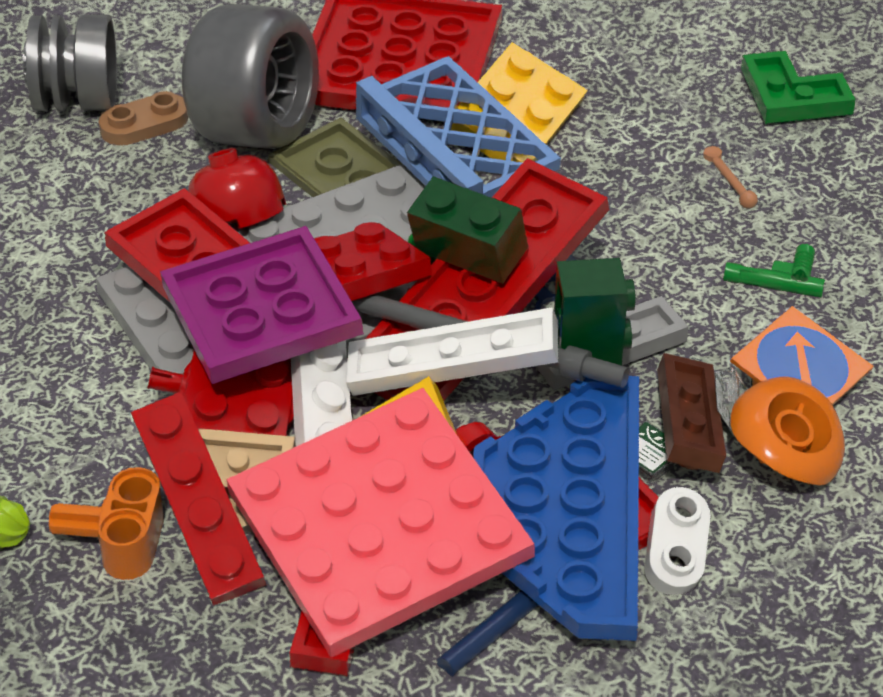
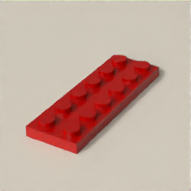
M527 158L492 197L521 208L528 242L527 250L505 282L502 284L436 259L431 265V276L417 280L399 302L468 322L521 313L555 274L557 261H566L609 211L608 197ZM383 318L365 339L421 329ZM464 378L435 382L443 401L446 400ZM409 387L373 393L389 400Z

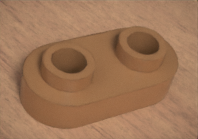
M161 91L133 102L115 105L100 116V135L107 143L121 146L130 145L180 129L187 123L189 117L183 97L169 91Z

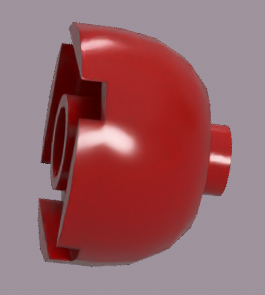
M235 148L224 149L208 156L209 164L200 168L189 183L188 191L227 224L238 223L239 229L275 216L283 211V205H286L281 183L273 168L266 161L256 156H238Z

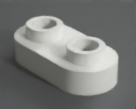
M675 487L666 490L660 495L651 512L644 570L651 586L665 594L678 595L689 592L697 585L705 569L710 509L705 499L691 489ZM675 508H682L689 512L691 516L684 517ZM669 556L681 558L685 566L681 567L673 564Z

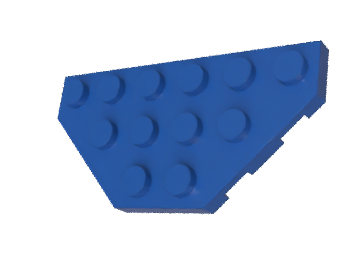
M629 376L624 388L586 378L583 382L576 380L570 384L569 393L554 403L545 400L515 420V428L497 440L490 436L476 445L473 458L535 544V557L502 574L577 638L637 641L639 376Z

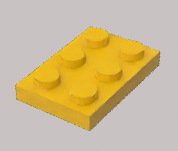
M513 42L478 81L486 91L546 145L581 103L588 91ZM461 102L456 108L477 112L483 111L478 104ZM452 123L451 130L477 134L479 126ZM485 128L484 135L511 138V134L504 129ZM480 149L482 153L490 158L506 160L507 152ZM514 153L512 161L523 163L527 158L535 161L536 157Z

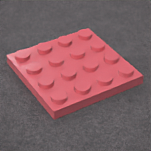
M424 388L416 390L226 479L229 494L330 657H334L535 557L534 542Z

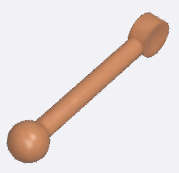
M715 146L706 147L703 157L707 161L713 162L740 196V205L744 208L755 207L758 202L756 193L746 190L721 159L722 150Z

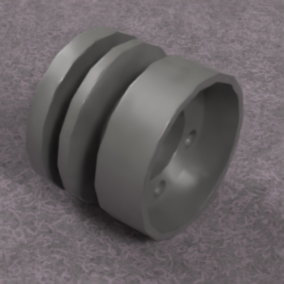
M110 14L79 15L74 36H69L62 15H54L50 36L47 21L43 15L30 17L23 48V70L31 106L35 112L48 111L51 91L54 105L58 112L66 111L71 91L77 92L78 101L83 111H106L115 106L117 53L114 25Z

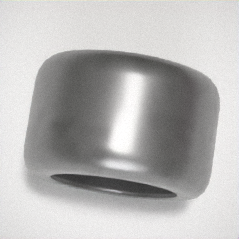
M229 4L221 5L208 11L196 24L189 37L182 65L183 100L187 114L196 130L208 140L219 144L276 149L292 143L305 129L316 102L319 83V61L313 35L304 20L296 13L279 7Z

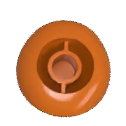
M774 377L750 387L734 403L730 417L732 432L740 444L756 456L760 463L766 464L788 478L808 484L825 485L835 478L844 458V433L832 403L816 387L793 377Z

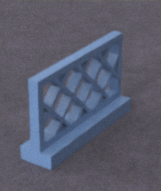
M449 56L383 84H380L373 76L356 82V119L425 186L434 176L492 198L522 164V162L512 161L514 153L535 156L538 159L536 163L553 171L560 169L561 158ZM446 75L455 83V87L429 83ZM405 94L418 96L416 103L398 101L395 96ZM425 97L450 100V106L446 108L424 105ZM458 102L478 104L483 111L477 112L456 108ZM419 119L444 121V129L426 127ZM452 123L479 126L477 134L451 130ZM485 128L504 129L511 134V138L484 135ZM447 144L472 147V156L455 154L447 147ZM480 149L507 152L506 160L479 157ZM475 171L502 174V177L484 184Z

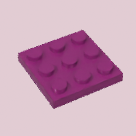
M307 226L160 271L163 288L212 384L363 335L362 318Z

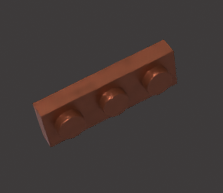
M663 353L657 372L667 461L677 463L691 470L703 469L720 473L726 458L721 415L717 408L713 364Z

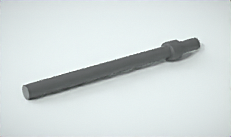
M375 294L352 301L357 311L421 330L468 322ZM571 345L566 349L558 347L557 363L545 364V366L560 370L561 376L580 382L589 378L624 388L629 378L628 367L594 358L591 351Z

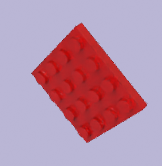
M326 0L312 33L319 61V83L315 105L356 110V82L373 76L380 84H383L447 56L478 82L486 72L502 21V5L465 0ZM446 75L429 83L455 87V83ZM400 94L395 96V98L401 102L416 103L418 96ZM425 97L424 105L449 108L451 101Z

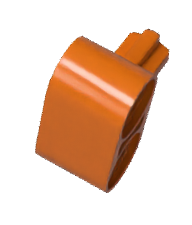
M134 467L120 471L113 477L101 507L62 503L52 505L48 521L49 531L53 534L99 538L105 571L113 578L121 580L138 578L144 575L153 564L164 522L160 480L154 472L146 468Z

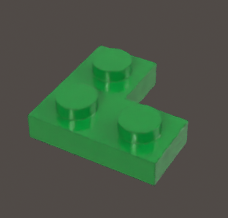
M786 50L743 55L741 70L765 124L851 115L854 113L856 99L843 73L798 77Z

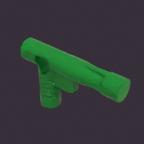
M808 244L797 246L793 263L774 261L772 270L726 262L723 281L751 284L763 288L822 298L825 283L823 278L811 277L815 249Z

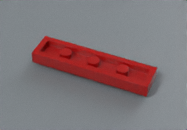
M182 391L132 411L131 415L213 606L265 586L264 575Z

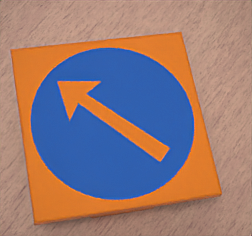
M793 306L730 360L732 364L752 378L753 386L774 377H793L816 387L829 399L832 405L842 398L874 367Z

